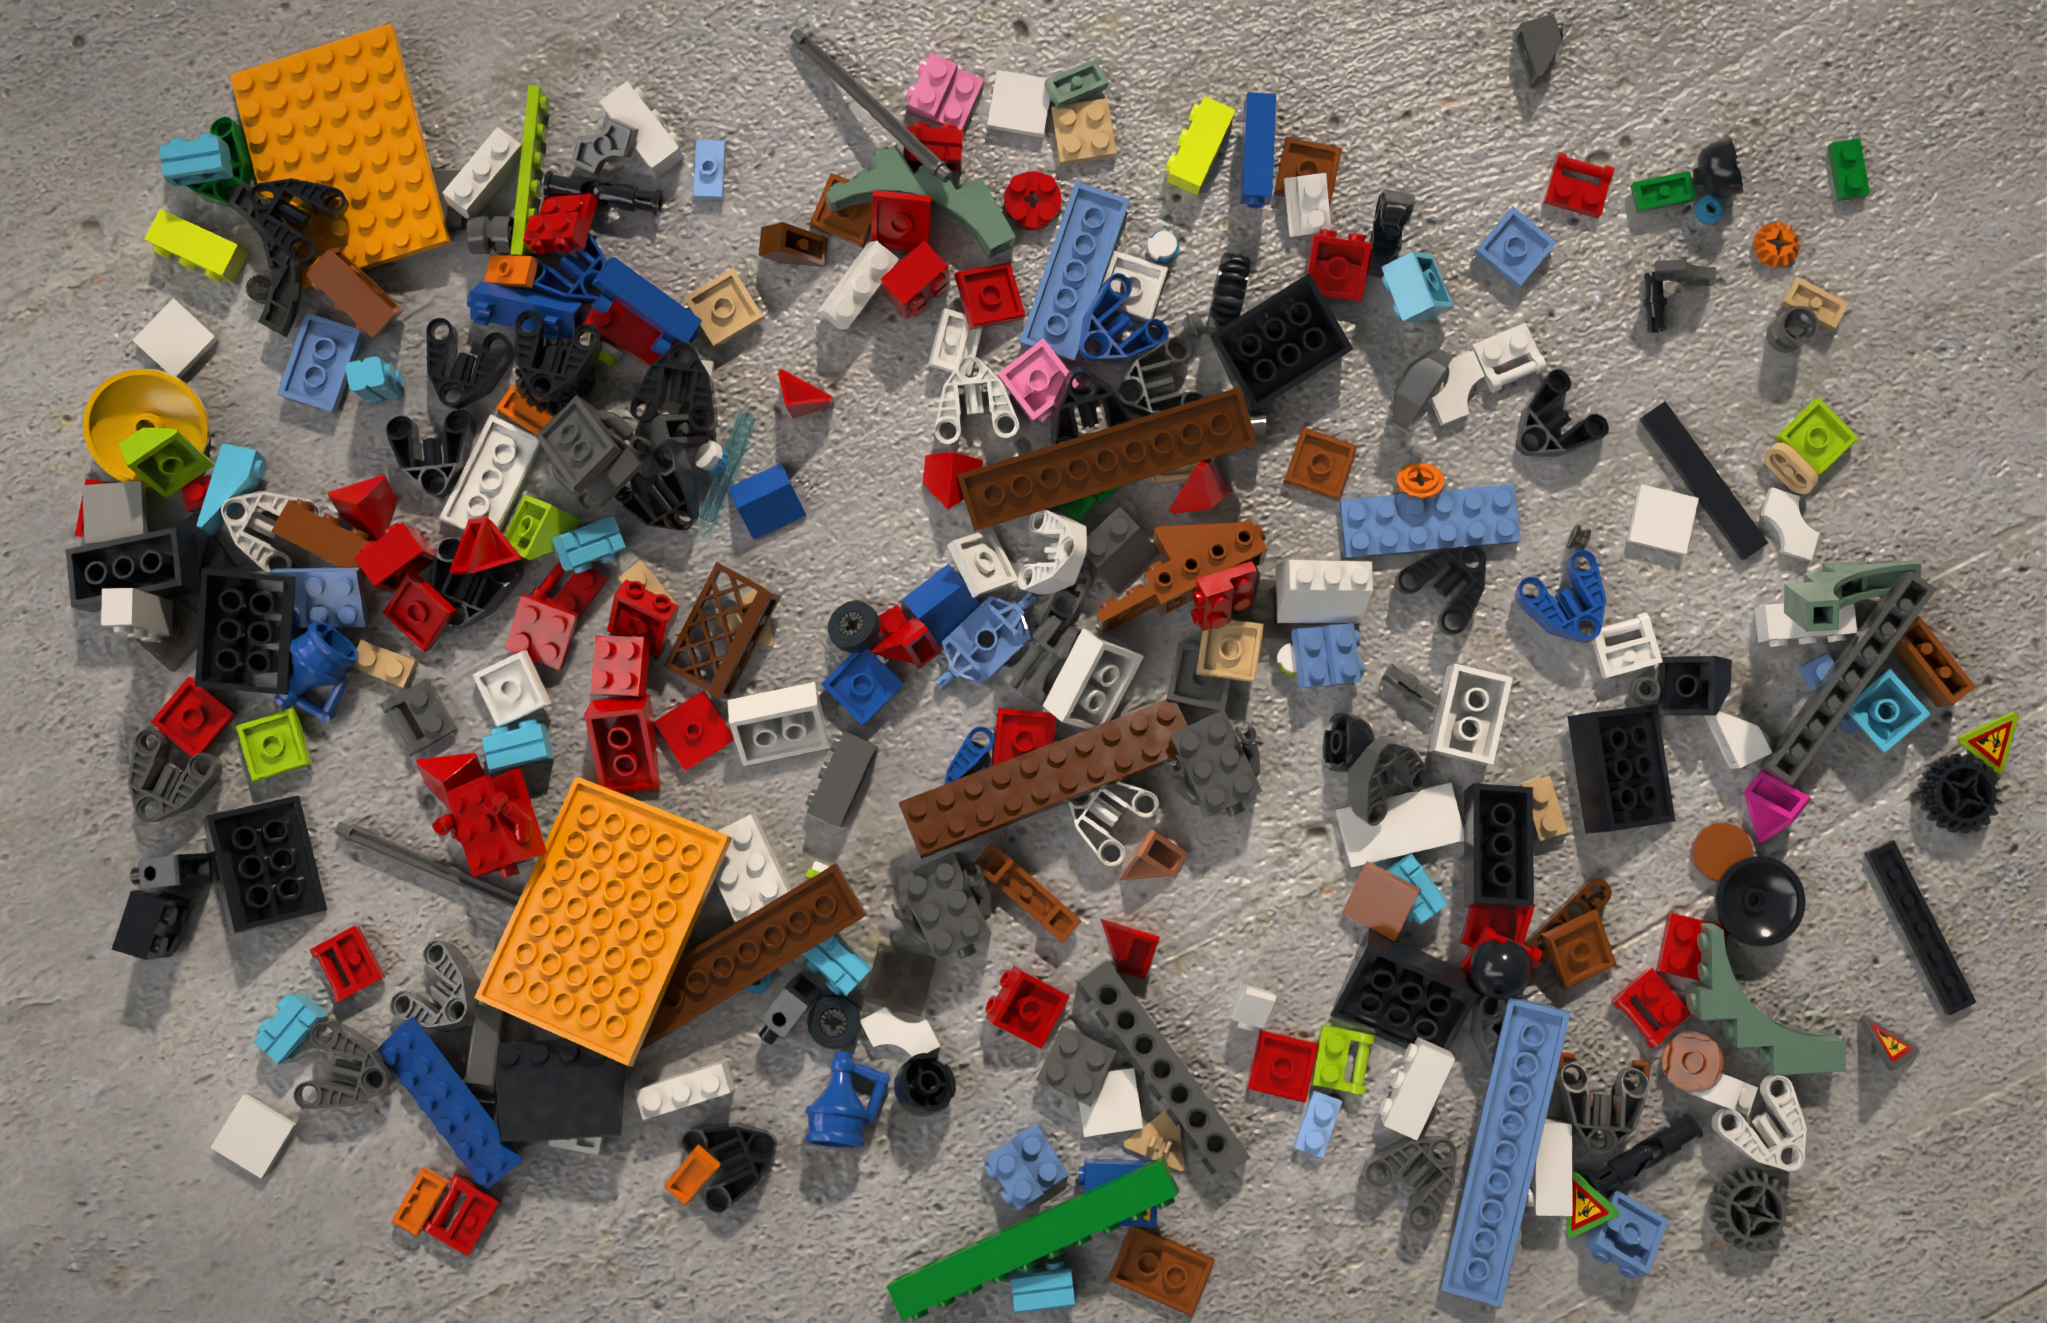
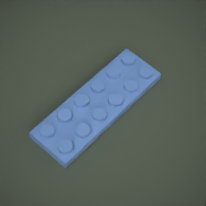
M1075 181L1020 339V345L1031 348L1044 338L1059 358L1075 363L1079 351L1083 317L1100 290L1130 199Z
M1514 484L1442 490V493H1437L1434 499L1426 497L1423 501L1419 497L1410 499L1408 494L1339 501L1345 559L1437 551L1442 548L1472 545L1480 547L1521 542Z

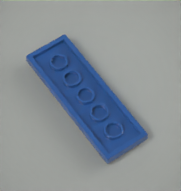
M414 1017L406 1020L377 1048L384 1062L391 1067L400 1079L401 1084L407 1088L420 1109L426 1113L436 1126L438 1133L445 1138L454 1150L455 1155L464 1163L473 1175L474 1180L480 1184L485 1192L523 1161L510 1142H501L500 1129Z

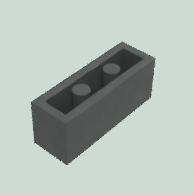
M846 731L843 732L842 736L836 735L830 751L834 752L830 763L824 762L818 774V778L822 779L817 790L812 789L805 804L809 806L807 813L838 827H843L878 746Z

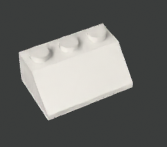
M1287 560L1276 564L1277 623L1362 624L1373 593L1372 562Z
M1083 628L1043 707L1060 721L1087 730L1109 722L1144 657L1104 635Z
M815 682L728 700L729 725L743 766L830 748L822 706Z

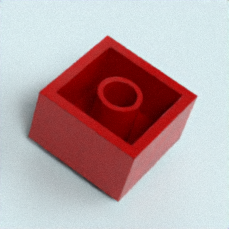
M925 241L919 244L880 279L885 297L906 320L912 315L914 317L919 316L927 308L926 303L934 296L936 298L942 296L948 290V284L950 283L948 266Z
M403 522L400 524L395 523L384 531L385 535L376 542L370 541L363 545L359 550L360 553L354 557L372 584L390 593L396 592L408 572L415 570L420 574L434 564L436 552L421 531Z

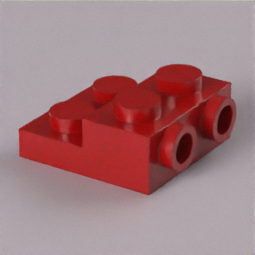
M593 194L544 197L539 215H530L523 241L533 252L538 254H546L547 252L568 253L570 251L584 250L598 200Z
M1320 229L1319 234L1312 233L1307 261V274H1311L1322 295L1362 302L1372 243L1365 241L1366 235L1348 233V238L1336 237L1337 231Z
M1252 561L1196 579L1195 592L1192 593L1194 609L1191 610V617L1195 626H1200L1202 632L1212 628L1218 629L1223 627L1225 624L1230 623L1232 611H1241L1252 605L1257 573Z
M626 579L614 594L607 631L616 636L651 638L650 653L659 658L665 649L668 632L675 623L678 605L672 603L666 595H656L646 590L641 582Z
M1014 965L1011 971L1006 970L1001 976L1000 986L1002 988L997 997L992 996L988 1000L985 1007V1012L987 1013L985 1018L993 1025L1042 1049L1070 996Z

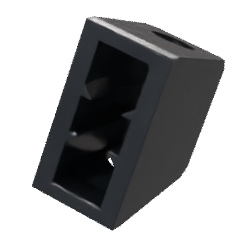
M210 853L176 854L141 859L138 862V867L132 868L130 872L131 882L134 885H140L142 890L213 882Z
M798 973L787 983L761 1018L765 1026L759 1032V1037L770 1045H773L779 1036L785 1038L817 999L822 990Z

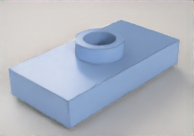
M696 140L693 194L695 199L724 200L725 141Z

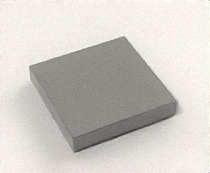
M133 481L82 485L85 544L90 545L148 533L145 482Z

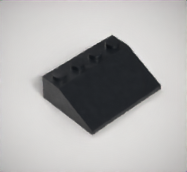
M1310 273L1209 335L1233 389L1241 387L1248 412L1257 411L1354 350Z
M218 565L202 568L195 687L288 695L296 576Z
M1657 705L1567 716L1585 834L1611 832L1676 821Z
M299 795L206 815L202 820L230 936L327 910Z
M1369 928L1355 954L1330 1016L1405 1049L1408 1048L1410 1043L1415 1044L1417 1037L1449 1050L1477 1001L1480 991L1473 984L1470 973L1398 940L1394 942Z
M568 1039L498 1043L495 1074L501 1142L621 1136L626 1065Z

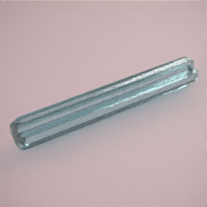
M739 413L725 448L728 453L727 465H725V469L719 475L714 476L699 517L707 522L713 523L716 520L754 423V417L750 414Z

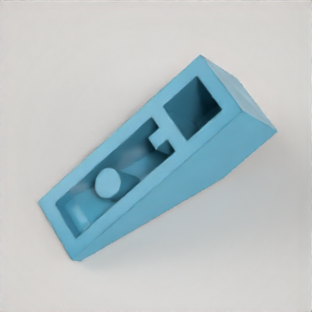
M222 443L196 525L207 535L213 536L225 523L221 515V506L224 501L232 497L253 493L258 487L260 479L265 476L267 469L266 459L257 450ZM229 504L226 509L227 516L230 518L241 504Z

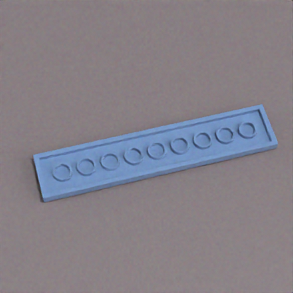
M1516 997L1509 998L1507 1001L1443 1275L1441 1291L1502 1308L1571 1014L1568 1010Z

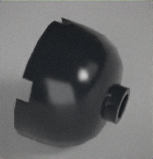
M1730 137L1716 140L1703 148L1697 158V168L1692 169L1695 185H1702L1704 191L1712 197L1728 198L1743 193L1741 171L1736 162L1738 158Z
M1336 713L1329 720V722L1333 723L1331 731L1325 730L1323 736V758L1325 763L1331 764V767L1328 768L1330 771L1349 772L1351 766L1376 738L1370 724L1360 716Z
M1496 939L1488 940L1478 945L1471 954L1470 973L1473 984L1483 995L1491 999L1508 1000L1509 998L1519 996L1527 988L1531 978L1530 954L1523 946L1510 940H1506V944L1496 943Z
M921 1053L912 1056L899 1068L894 1079V1093L898 1103L904 1110L915 1116L927 1117L942 1111L949 1105L951 1098L954 1097L956 1092V1080L951 1068L947 1064L943 1065L938 1061L939 1057L934 1054Z

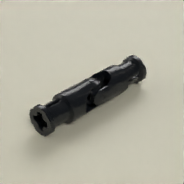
M547 171L544 176L543 194L545 197H551V195L587 194L590 185L598 184L594 188V195L598 200L597 206H608V203H612L621 210L635 212L636 209L649 211L655 216H659L662 210L663 191L659 189L655 192L641 190L638 186L630 184L612 185L608 181L577 175H571L570 177L554 175L553 171Z
M1686 1113L1679 1122L1670 1127L1664 1126L1636 1144L1631 1150L1620 1153L1607 1161V1166L1593 1174L1587 1173L1585 1177L1588 1183L1605 1197V1192L1618 1184L1625 1185L1636 1178L1641 1170L1649 1169L1682 1149L1681 1146L1695 1137L1700 1139L1703 1137V1132L1695 1119ZM1647 1145H1657L1662 1151L1654 1158L1650 1147Z

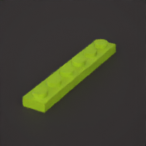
M528 85L511 245L512 256H530V254H534L523 241L530 215H538V211L535 208L536 198H539L541 194L538 172L543 169L544 165L541 143L546 141L547 136L544 114L549 113L550 106L549 98L541 87L537 85Z

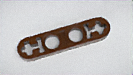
M1589 879L1525 940L1524 946L1538 948L1542 944L1537 941L1539 937L1545 943L1542 934L1547 932L1550 926H1560L1571 920L1568 916V909L1573 904H1578L1582 908L1583 914L1591 910L1598 912L1611 898L1612 891L1609 884L1601 879ZM1601 886L1600 894L1602 897H1594L1588 902V904L1592 905L1591 909L1587 903L1579 899L1581 896L1583 899H1588L1593 894L1591 887ZM1546 947L1541 948L1542 956L1535 968L1543 966L1550 959Z

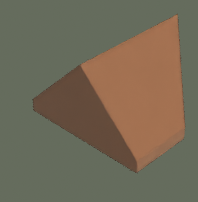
M1150 829L1119 880L1171 877L1174 879L1189 853Z

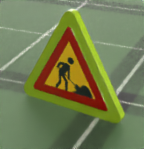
M2010 712L1960 735L1957 741L1978 759L1984 760L1985 765L1994 768L1993 771L1995 773L2002 774L2019 715L2015 712Z

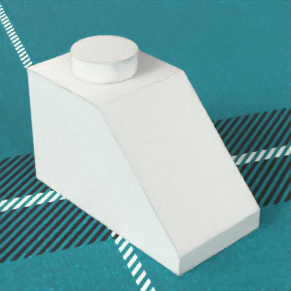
M1720 711L1716 716H1704L1730 769L1741 768L1772 754L1769 747L1771 745L1770 739L1759 726Z
M1240 983L1231 1018L1234 1021H1238L1237 1027L1253 1032H1255L1256 1027L1264 1029L1277 996L1270 991Z

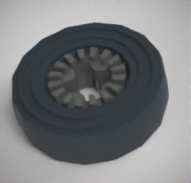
M858 600L849 601L839 606L832 613L828 622V634L831 641L840 650L849 653L861 652L870 647L880 632V619L877 612L867 603ZM856 623L858 630L855 629L853 631L851 625Z
M825 996L815 1002L809 1011L807 1019L808 1032L812 1039L824 1048H843L850 1044L859 1033L861 1025L860 1012L856 1005L844 996ZM833 1013L837 1014V1019H842L843 1022L837 1026L836 1030H831V1025L826 1024V1019H830Z

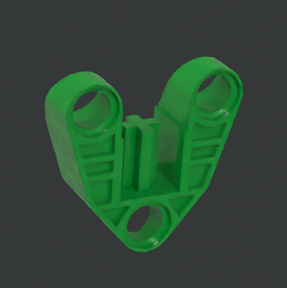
M225 116L213 122L210 133L219 136L228 144L233 177L186 186L205 201L229 207L228 191L233 187H238L241 181L251 186L253 166L241 127L233 119ZM231 125V129L221 136L222 128Z

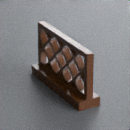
M716 562L664 667L707 690L710 695L717 699H729L782 595L763 587L720 562ZM722 571L729 575L732 587L719 591L716 581ZM736 579L743 584L738 585ZM746 587L757 590L758 592L752 603L743 605L739 590ZM734 592L738 607L724 611L720 596ZM715 598L719 614L706 618L703 606L706 601ZM739 612L742 623L739 629L730 631L726 616ZM720 618L724 634L711 638L707 622ZM701 624L706 640L693 644L690 632L694 626ZM726 638L729 649L726 655L717 657L713 642ZM707 644L711 660L698 664L694 648ZM688 650L692 666L682 669L674 663L681 652ZM713 664L715 676L711 684L702 679L700 668ZM694 670L695 675L691 674L689 671Z

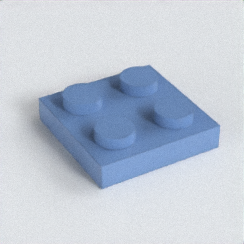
M1512 206L1474 253L1519 289L1557 242Z

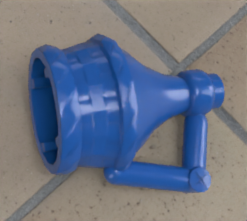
M316 621L309 625L308 632L292 640L290 651L293 667L289 678L288 695L277 694L275 701L286 709L296 705L298 708L317 717L320 722L327 723L335 717V711L348 685V679L345 675L349 667L357 663L359 654L355 646L340 631L324 622ZM334 685L324 707L302 697V694L309 689L317 686Z
M835 1052V1058L831 1061V1071L833 1074L828 1086L805 1110L809 1132L805 1137L806 1143L835 1148H862L865 1143L862 1135L866 1123L871 1124L875 1121L890 1081V1075L886 1072H880L855 1063L852 1060V1053ZM852 1073L876 1083L866 1110L853 1088Z

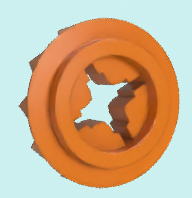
M1781 221L1767 223L1755 234L1753 240L1754 253L1763 264L1769 267L1780 268L1787 266L1798 257L1797 254L1801 247L1798 241L1799 234L1792 230V225L1782 224ZM1777 235L1779 241L1787 245L1781 247L1779 251L1776 250V245L1769 243L1774 241Z
M1421 462L1411 463L1400 469L1396 485L1400 487V493H1407L1410 499L1414 497H1419L1421 501L1426 497L1434 499L1437 493H1442L1444 476L1433 465ZM1418 477H1420L1424 486L1418 485L1416 482Z

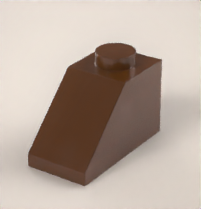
M785 222L761 227L758 256L784 264L824 267L826 264L828 238Z

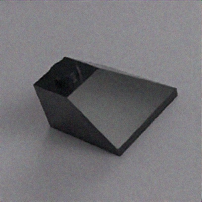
M1718 656L1661 657L1663 662L1659 663V685L1661 688L1658 698L1659 716H1716L1731 690L1732 660Z

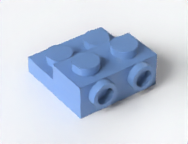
M1354 623L1291 630L1299 689L1361 682V676L1364 674L1365 667L1363 661L1358 659L1357 647L1360 645L1361 636L1354 629Z
M1037 1122L986 1154L988 1163L984 1167L993 1181L999 1179L1004 1187L1000 1191L1003 1199L1009 1207L1015 1205L1017 1210L1044 1194L1045 1190L1069 1176V1173Z
M1613 1190L1609 1194L1608 1201L1619 1210L1620 1215L1592 1229L1585 1247L1593 1251L1591 1256L1595 1260L1605 1264L1612 1262L1619 1267L1618 1272L1624 1277L1636 1279V1277L1647 1276L1650 1274L1669 1220L1618 1190Z

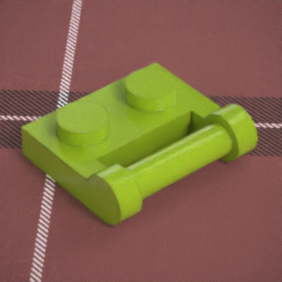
M1321 1024L1318 1039L1319 1046L1311 1084L1365 1095L1367 1086L1364 1085L1370 1046L1374 1044L1375 1035ZM1354 1040L1358 1041L1359 1045L1353 1080L1348 1082L1344 1081L1350 1042Z

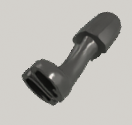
M1055 615L1046 620L1033 633L1035 640L1023 658L1012 667H1001L998 672L999 677L1013 688L1018 689L1027 672L1041 654L1047 650L1048 653L1034 675L1020 690L1024 696L1039 705H1042L1047 698L1043 687L1048 675L1061 658H1068L1078 635L1076 630L1069 627L1059 637V642H1054L1051 637L1056 634L1058 627L1062 623V620Z

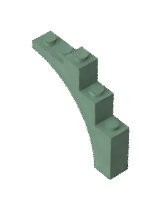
M897 144L890 148L885 146L878 149L871 157L870 171L864 169L858 172L851 181L845 184L843 182L834 184L826 193V205L831 214L852 205L872 202L874 190L932 196L931 211L943 215L960 226L976 241L988 259L1010 249L1015 243L1016 235L982 177L975 181L972 179L960 184L958 190H956L951 180L944 183L938 177H934L931 171L924 165L920 166L915 171L916 173H913Z
M1918 561L1855 564L1854 562L1823 563L1822 572L1804 573L1803 583L1784 584V614L1806 632L1839 630L1840 609L1858 601L1884 596L1899 574L1912 571L1921 578L1922 563Z
M1713 923L1701 924V933L1697 936V944L1701 951L1698 976L1702 982L1690 983V993H1687L1686 996L1689 1011L1700 1020L1726 1019L1723 1021L1725 1038L1737 1048L1761 1047L1759 1049L1760 1063L1773 1075L1846 1072V1042L1831 1033H1810L1789 1028L1763 1015L1745 996L1733 975L1726 954L1724 930Z

